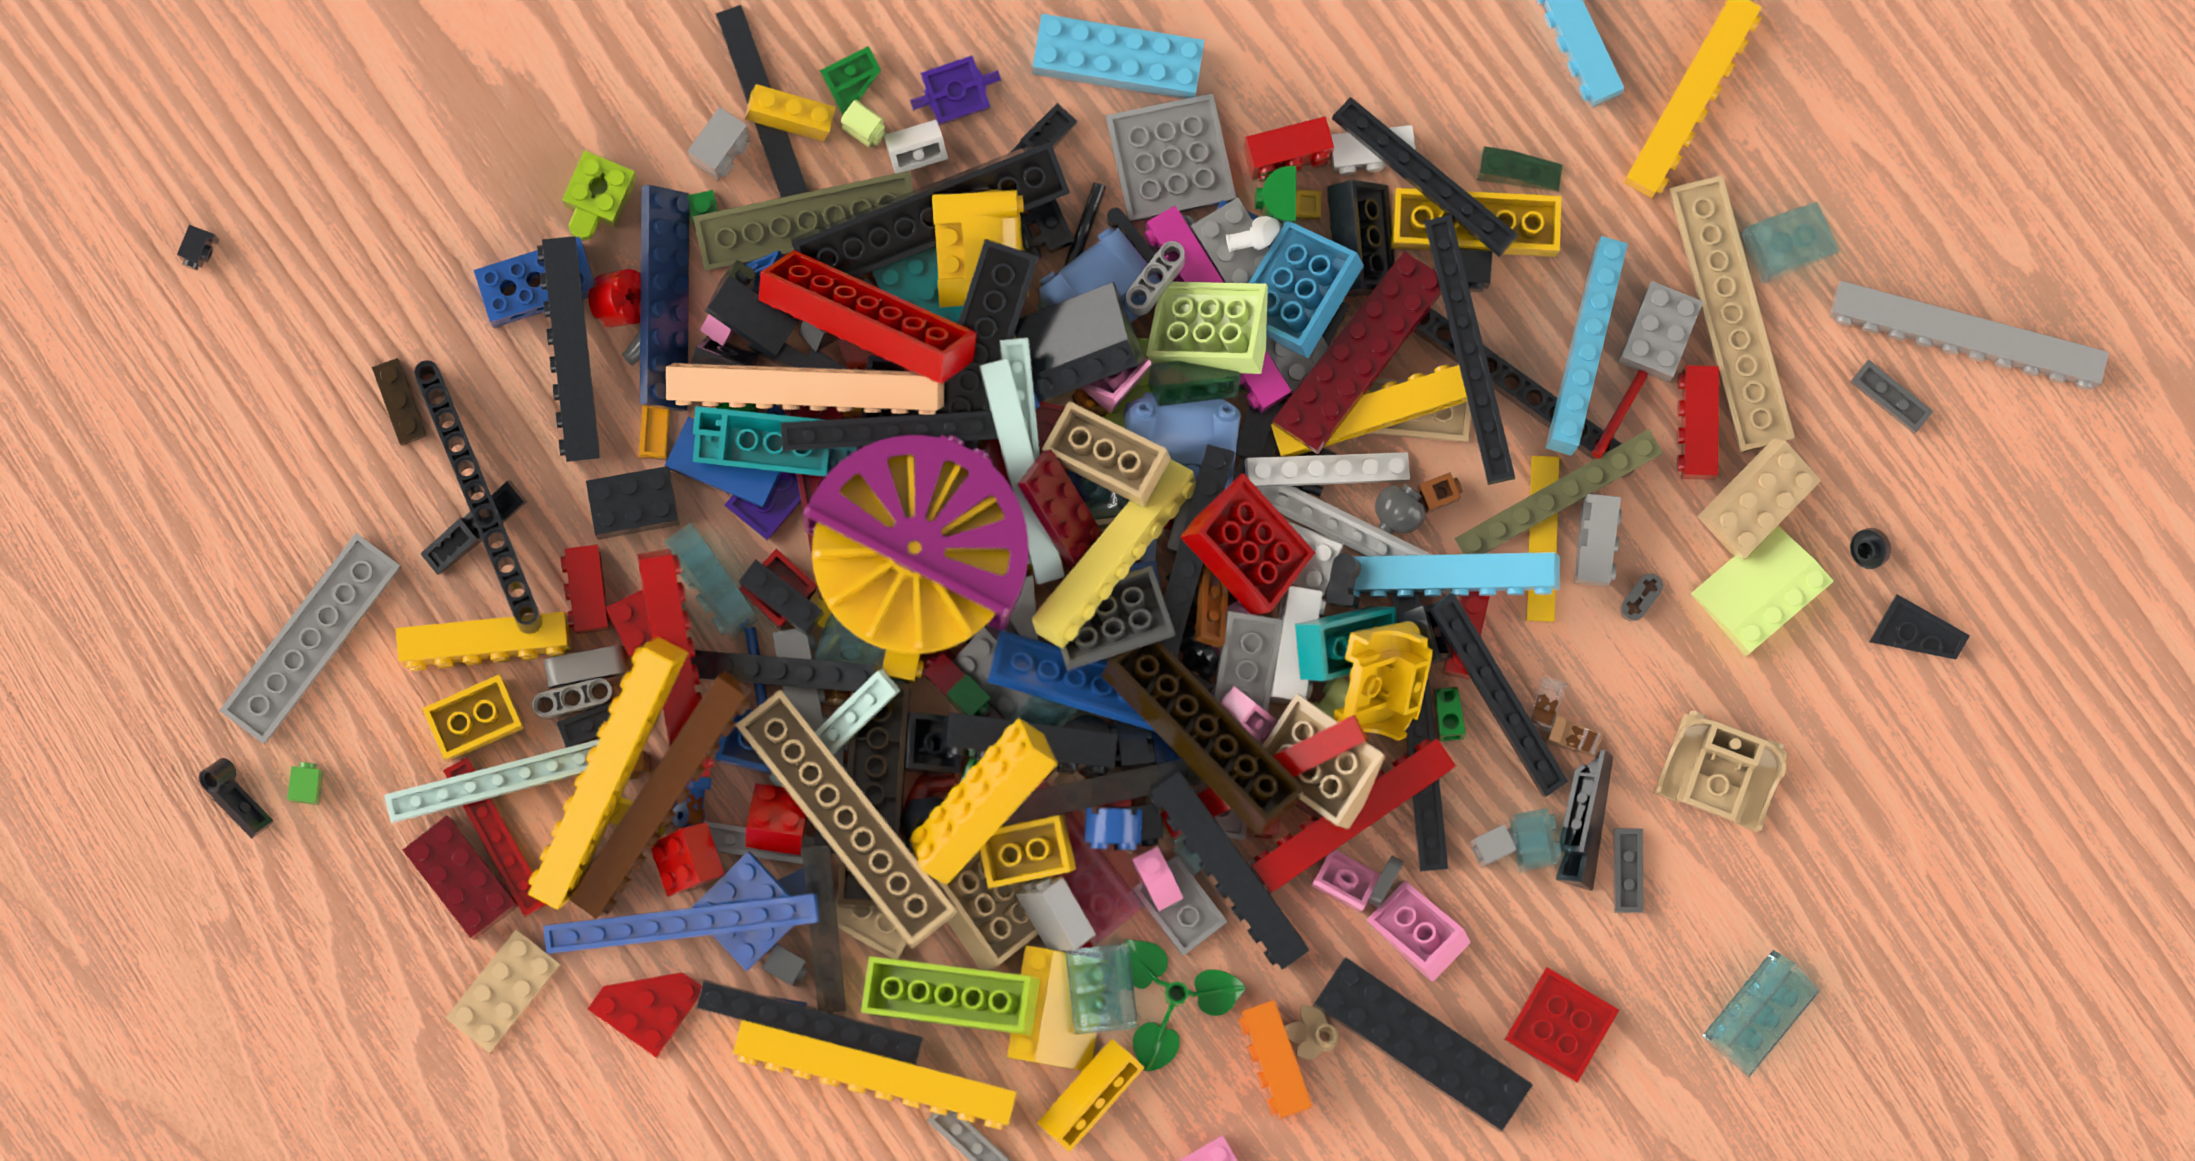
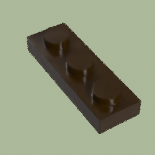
M396 358L372 367L399 444L402 446L426 437L424 426L399 359Z

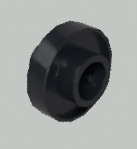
M1866 528L1857 532L1852 537L1850 552L1854 561L1859 566L1865 569H1875L1887 562L1891 553V545L1888 537L1881 530Z

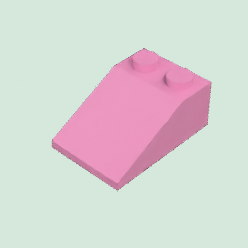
M1406 881L1367 919V922L1431 982L1471 943L1465 930Z

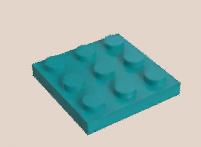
M936 246L872 271L879 289L958 324L963 306L939 308Z

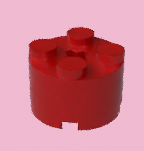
M624 269L598 275L593 280H596L593 288L589 289L588 293L589 307L595 319H600L604 323L602 325L607 328L640 323L641 272L633 269Z

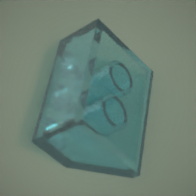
M1129 943L1065 950L1075 1035L1126 1030L1137 1027L1138 1020Z

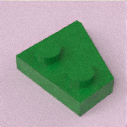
M867 46L821 69L820 73L843 116L854 100L859 101L881 69L870 47Z

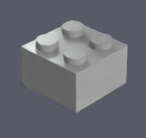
M719 107L688 149L691 163L717 181L722 176L727 177L735 165L733 160L738 154L743 155L751 143L749 141L750 135L747 125Z

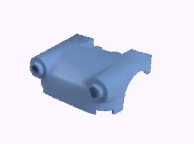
M1110 226L1097 236L1100 241L1096 245L1082 252L1057 273L1054 274L1052 271L1039 280L1042 285L1038 288L1040 293L1037 308L1042 310L1114 282L1131 323L1139 316L1129 311L1126 293L1148 263L1119 228L1113 230ZM1156 273L1152 274L1148 279L1151 283L1155 284L1162 281ZM1137 295L1131 302L1135 305H1142L1147 299L1145 296Z
M1149 392L1144 393V397L1134 400L1132 403L1127 402L1124 408L1125 429L1166 448L1170 458L1192 470L1195 478H1198L1207 444L1234 451L1235 454L1226 484L1229 486L1232 483L1241 415L1240 411L1233 404L1231 405L1229 402L1221 399L1218 394Z

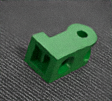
M1458 688L1434 689L1439 742L1464 740L1466 732Z

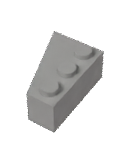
M1587 494L1582 500L1574 584L1607 587L1611 580H1615L1617 565L1613 564L1614 553L1618 552L1619 537L1616 536L1617 526H1620L1621 497Z

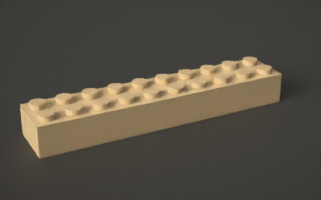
M781 690L736 724L740 733L912 949L957 914L955 908L927 873L921 870L916 859Z

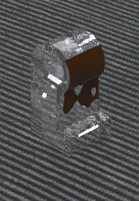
M1546 676L1540 679L1530 717L1536 729L1551 732L1567 686L1566 682Z

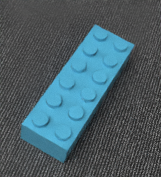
M1041 14L1033 62V75L1182 99L1192 98L1196 96L1204 40Z

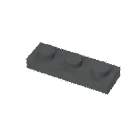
M1869 359L1850 381L1852 385L1913 434L1920 429L1933 413L1929 407Z
M1614 828V913H1643V829Z

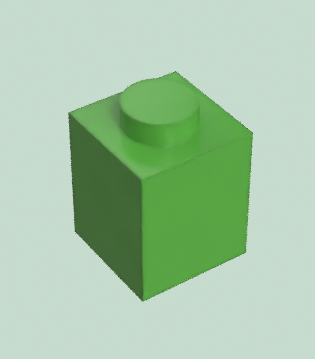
M300 762L299 767L291 766L287 800L296 803L319 805L323 771L316 769L317 764Z

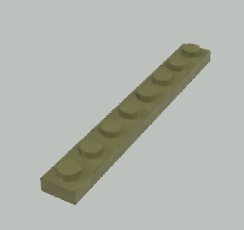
M1650 429L1603 454L1601 459L1596 458L1459 535L1455 540L1463 554H1485L1582 500L1587 494L1598 491L1657 458L1663 452Z

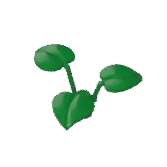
M1127 939L1121 952V967L1124 977L1132 986L1139 989L1147 988L1152 981L1165 987L1164 999L1169 1005L1161 1026L1152 1022L1145 1023L1135 1031L1132 1046L1139 1063L1144 1067L1143 1070L1151 1072L1166 1066L1173 1060L1179 1050L1180 1040L1178 1033L1171 1029H1165L1174 1007L1184 1004L1188 996L1198 997L1197 1004L1202 1012L1209 1016L1224 1015L1233 1008L1246 987L1235 976L1215 969L1205 970L1195 977L1194 987L1197 992L1188 990L1187 986L1182 982L1176 981L1170 984L1167 981H1162L1158 977L1165 973L1168 965L1167 956L1163 949L1151 942Z

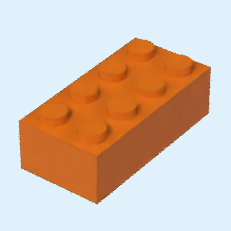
M1275 999L1243 1010L1240 1013L1242 1018H1239L1237 1021L1242 1035L1248 1034L1251 1045L1247 1046L1251 1061L1258 1062L1260 1072L1256 1073L1261 1089L1267 1088L1270 1098L1266 1100L1271 1116L1276 1115L1279 1120L1312 1108L1311 1100Z

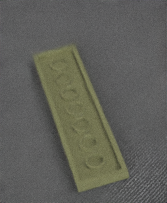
M905 171L693 216L704 270L730 266L736 260L742 263L757 260L778 250L782 254L790 253L794 250L791 243L792 238L912 192L913 186L910 172Z

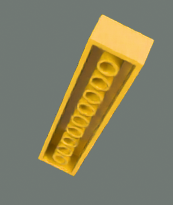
M659 637L650 643L647 642L643 648L639 647L632 659V662L635 663L632 672H627L620 685L624 689L620 697H615L609 708V712L612 715L608 722L605 721L597 734L600 737L597 747L593 746L587 755L586 761L589 764L586 771H581L574 784L578 788L574 796H569L563 807V811L566 814L563 820H559L553 828L551 834L555 836L551 845L548 844L543 850L540 857L543 863L539 870L536 869L529 880V884L532 887L528 894L557 910L570 901L569 898L589 867L688 652Z
M741 1020L733 1054L739 1056L738 1061L756 1066L757 1061L766 1063L765 1068L783 1073L784 1068L794 1070V1076L807 1080L811 1079V1075L821 1077V1083L838 1087L839 1082L848 1084V1090L865 1094L867 1089L875 1091L876 1098L892 1101L893 1096L902 1098L903 1105L918 1109L920 1104L931 1106L930 1112L947 1116L948 1111L958 1113L957 1118L972 1123H974L975 1118L986 1120L985 1126L999 1130L1002 1129L1003 1125L1009 1126L1017 1095L1015 1091Z

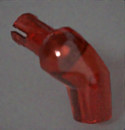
M926 773L918 776L906 798L902 818L908 809L907 806L910 801L933 797V794L950 792L954 787L958 786L957 780H955L956 774L931 777V775Z

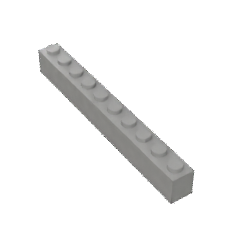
M1841 281L1836 287L1829 318L1835 319V323L1843 326L1856 324L1862 326V330L1866 332L1878 333V331L1889 333L1888 336L1892 339L1905 340V338L1916 340L1915 344L1922 347L1935 345L1942 347V351L1948 354L1957 355L1958 352L1969 355L1970 359L1984 362L1987 359L1995 361V365L2001 368L2011 369L2012 366L2023 369L2022 372L2027 375L2038 376L2039 373L2049 376L2051 381L2065 383V381L2074 382L2076 387L2084 390H2092V388H2096L2102 383L2109 352L1844 281Z

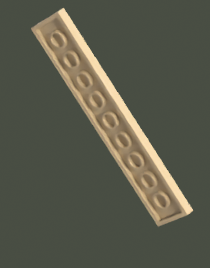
M1723 175L1669 188L1668 191L1697 297L1703 301L1701 312L1716 366H1719V377L1739 451L1743 453L1763 448L1773 438L1783 441L1794 440V432Z

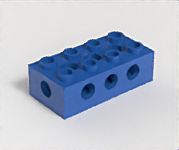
M577 237L584 300L588 298L589 289L593 288L595 281H593L594 277L580 237ZM538 250L474 270L485 309L493 328L544 312L543 301H548L547 290H542L541 285L538 287L530 286L534 278H541L540 273H545L544 262H539ZM515 286L516 291L513 295L506 296L503 294L507 287Z

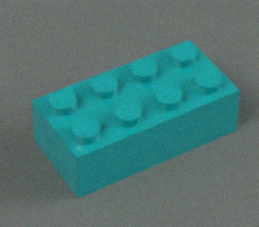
M1369 606L1295 624L1300 680L1326 681L1350 675L1354 663L1345 659L1350 634L1397 624L1396 607Z

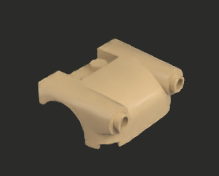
M1690 711L1689 714H1683L1653 793L1730 820L1733 824L1758 833L1763 828L1765 816L1775 789L1785 775V762L1788 752L1784 751L1785 746L1781 743L1771 740L1766 741L1719 722L1708 720L1705 715L1699 712Z

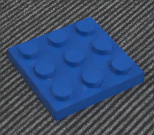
M749 851L691 908L792 895ZM795 925L714 934L713 936L741 967L748 971Z

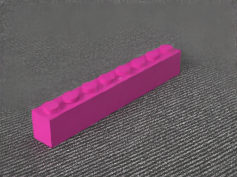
M1176 206L1147 221L1145 228L1147 231L1144 234L1152 247L1156 245L1159 250L1166 242L1176 241L1184 248L1185 265L1174 279V282L1224 283ZM1170 252L1166 255L1165 259L1174 262L1179 259L1180 255L1177 252ZM1265 351L1261 374L1232 373L1236 383L1239 386L1243 384L1247 390L1246 398L1253 409L1258 408L1261 414L1289 398L1292 392L1267 351Z

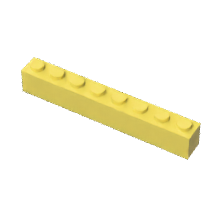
M1171 459L1145 507L1131 500L1127 503L1032 617L1036 634L1061 648H1064L1069 641H1072L1077 636L1080 627L1086 620H1090L1093 617L1099 604L1111 595L1114 586L1119 580L1127 576L1133 563L1144 555L1146 548L1153 539H1157L1160 536L1163 527L1178 514L1180 507L1186 499L1193 496L1196 480L1192 470Z

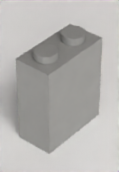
M1048 876L1042 879L1027 880L1022 884L1023 889L1015 894L1047 949L1056 951L1076 950L1096 935L1063 878H1051Z

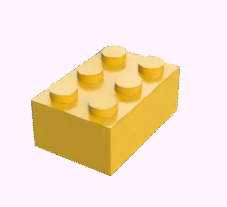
M500 674L422 708L443 759L448 763L525 729L505 681Z
M1064 814L999 827L980 848L988 888L1066 873L1076 869Z

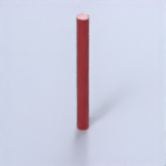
M1639 370L1591 452L1593 457L1601 459L1648 377L1645 371Z

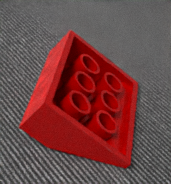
M1241 474L1199 513L1180 536L1246 610L1254 615L1271 612L1316 553L1245 474Z

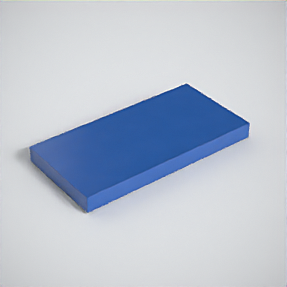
M688 417L665 466H668L671 471L765 509L782 472L693 462L695 434H693L694 419Z

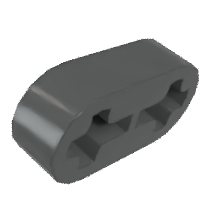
M1646 574L1639 579L1620 606V612L1624 619L1635 622L1645 615L1663 590V583L1659 576ZM1653 580L1656 583L1654 588L1657 591H1650L1644 597L1641 594L1646 587L1643 582L1649 583ZM1637 599H1640L1642 602L1637 608L1640 614H1628L1629 607L1627 603L1632 605Z
M1391 855L1367 902L1379 908L1404 861Z

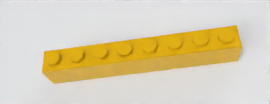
M1750 0L1727 1L1623 183L1651 199L1656 192L1662 193L1669 179L1665 178L1669 168L1675 170L1683 157L1678 154L1681 147L1684 145L1688 148L1696 134L1691 131L1696 122L1701 124L1709 111L1705 108V105L1709 99L1715 101L1722 89V86L1718 85L1722 76L1728 78L1734 68L1735 63L1731 61L1735 53L1741 55L1749 40L1744 37L1749 29L1754 32L1762 17L1758 15L1762 8L1761 6Z
M1450 364L1442 365L1434 369L1435 373L1425 376L1424 373H1417L1409 376L1407 382L1398 384L1397 381H1392L1382 385L1381 390L1372 393L1371 390H1367L1324 447L1468 402L1459 365L1450 367ZM1271 424L1281 457L1298 456L1312 451Z

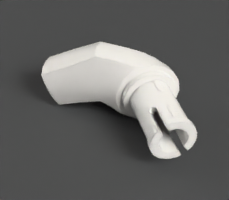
M1262 216L1256 218L1252 222V227H1250L1249 231L1230 235L1226 234L1229 252L1254 247L1257 251L1264 249L1277 237L1284 224L1272 217Z

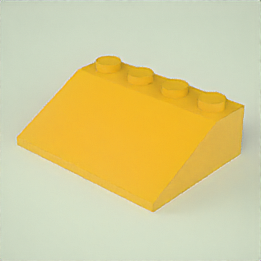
M1026 946L1021 975L1040 979L1032 1036L1011 1033L1007 1058L1083 1071L1093 1059L1109 961Z

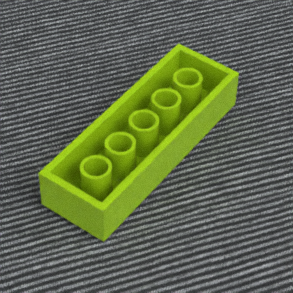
M869 956L861 1013L872 1016L1032 1036L1040 979L1025 975Z

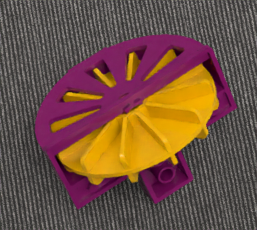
M942 435L940 438L900 436L880 440L859 449L830 471L819 485L802 514L804 532L814 536L812 543L813 569L820 593L828 608L854 635L879 648L900 653H930L947 649L969 639L986 624L999 631H1006L1010 617L1021 596L1027 571L1029 542L1024 514L1018 499L1003 476L992 466V460L988 459L989 455L977 448H974L972 451L964 447V442L954 436L949 435L948 438Z

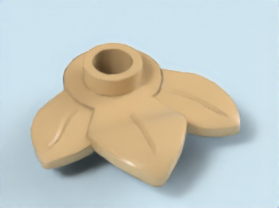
M1309 1005L1301 1006V1021L1285 1026L1289 1041L1299 1045L1296 1053L1297 1057L1310 1060L1317 1058L1322 1051L1332 1050L1339 1040L1336 1028L1331 1024H1327L1324 1013ZM1321 1034H1324L1328 1037L1327 1042H1324L1320 1039Z

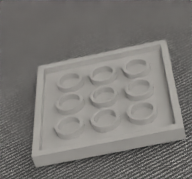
M1213 93L1106 115L1127 218L1131 223L1154 218L1173 206H1176L1179 212L1218 205L1221 200L1231 202L1236 199Z

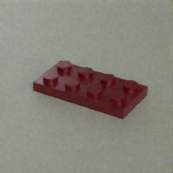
M1045 450L1017 483V486L1067 567L1072 571L1103 532L1053 450Z

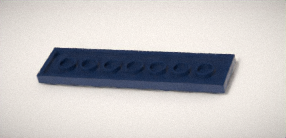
M654 185L642 186L640 405L679 412L687 411L688 405H676V400H666V366L673 363L688 364L689 201L686 195H689V193Z

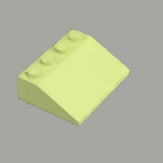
M1172 282L1156 303L1146 354L1156 371L1261 374L1266 351L1267 284Z
M1777 526L1745 559L1734 556L1695 589L1691 595L1746 657L1834 581L1813 557L1784 530Z

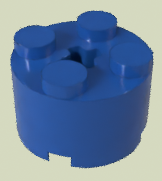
M1086 808L1085 842H1090V848L1108 849V843H1118V849H1136V844H1141L1142 810L1136 809V815H1131V809L1097 808V814H1092V808Z

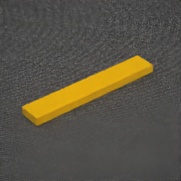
M1531 456L1530 496L1559 480V457ZM1558 513L1529 529L1528 553L1555 552L1557 554ZM1527 590V622H1555L1556 590H1552V594L1538 595L1535 594V590Z

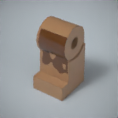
M1556 716L1546 742L1576 753L1579 752L1596 757L1603 735L1597 731L1569 722L1565 718Z

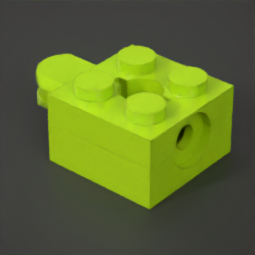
M583 151L562 198L564 206L574 210L569 222V230L573 236H576V238L580 237L581 241L591 239L599 222L616 228L637 181L635 171L588 151Z

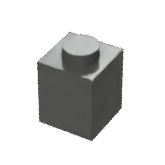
M777 944L762 968L792 987L795 982L800 984L808 971L805 968L807 963L805 960Z

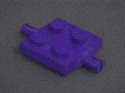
M969 56L921 72V78L925 86V95L910 99V104L913 111L929 105V108L935 114L938 126L990 109L986 95V86L1001 81L998 70L982 75L976 67L973 56Z

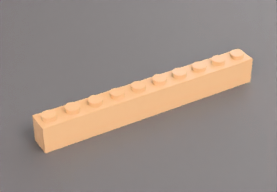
M673 363L666 366V400H676V405H692V401H702L703 406H718L719 402H729V407H745L746 403H756V408H772L773 404H783V409H799L800 405H810V410H826L827 406H837V411H854V407H864V412L871 413L881 412V408H890L891 413L897 414L908 413V409H916L919 414L931 415L935 414V410L944 407V382L942 384L933 382L916 372Z

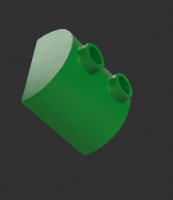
M1286 166L1275 170L1268 176L1263 188H1256L1255 210H1261L1262 216L1275 218L1283 224L1286 221L1295 223L1296 166Z

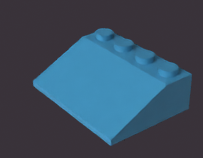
M1286 221L1249 282L1267 284L1266 336L1283 347L1309 358L1364 266L1357 252L1291 221Z

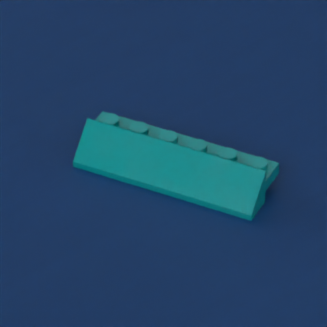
M695 406L693 462L827 476L841 461L863 448V446L782 451L781 422L823 419Z

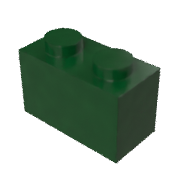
M968 674L961 678L947 692V701L960 714L985 717L990 711V696Z

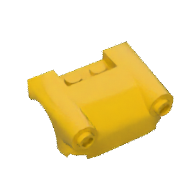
M990 190L963 194H936L932 196L939 278V308L964 305L985 239L1023 250L1020 212H1024L1023 195L1018 196L1017 190Z
M1406 621L1350 634L1345 659L1353 662L1354 666L1350 673L1351 680L1345 697V707L1336 709L1333 719L1340 722L1352 715H1356L1364 732L1378 733L1397 741L1407 737L1406 729L1413 718L1418 720L1433 651L1428 648V638L1421 635L1416 624Z

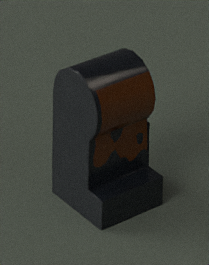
M1345 553L1338 555L1334 559L1326 603L1333 606L1359 608L1360 598L1353 595L1355 579L1361 572V564L1355 557Z

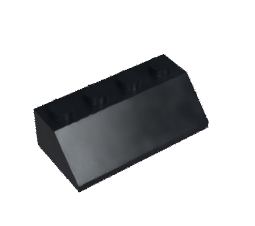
M1348 180L1327 186L1331 238L1333 242L1357 252L1364 265L1346 296H1368L1395 263L1394 249H1392L1388 185Z

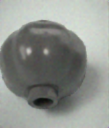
M1404 484L1402 488L1393 485L1382 490L1375 502V512L1381 521L1379 527L1391 535L1394 532L1410 533L1418 529L1425 518V506L1419 502L1423 496L1407 484Z

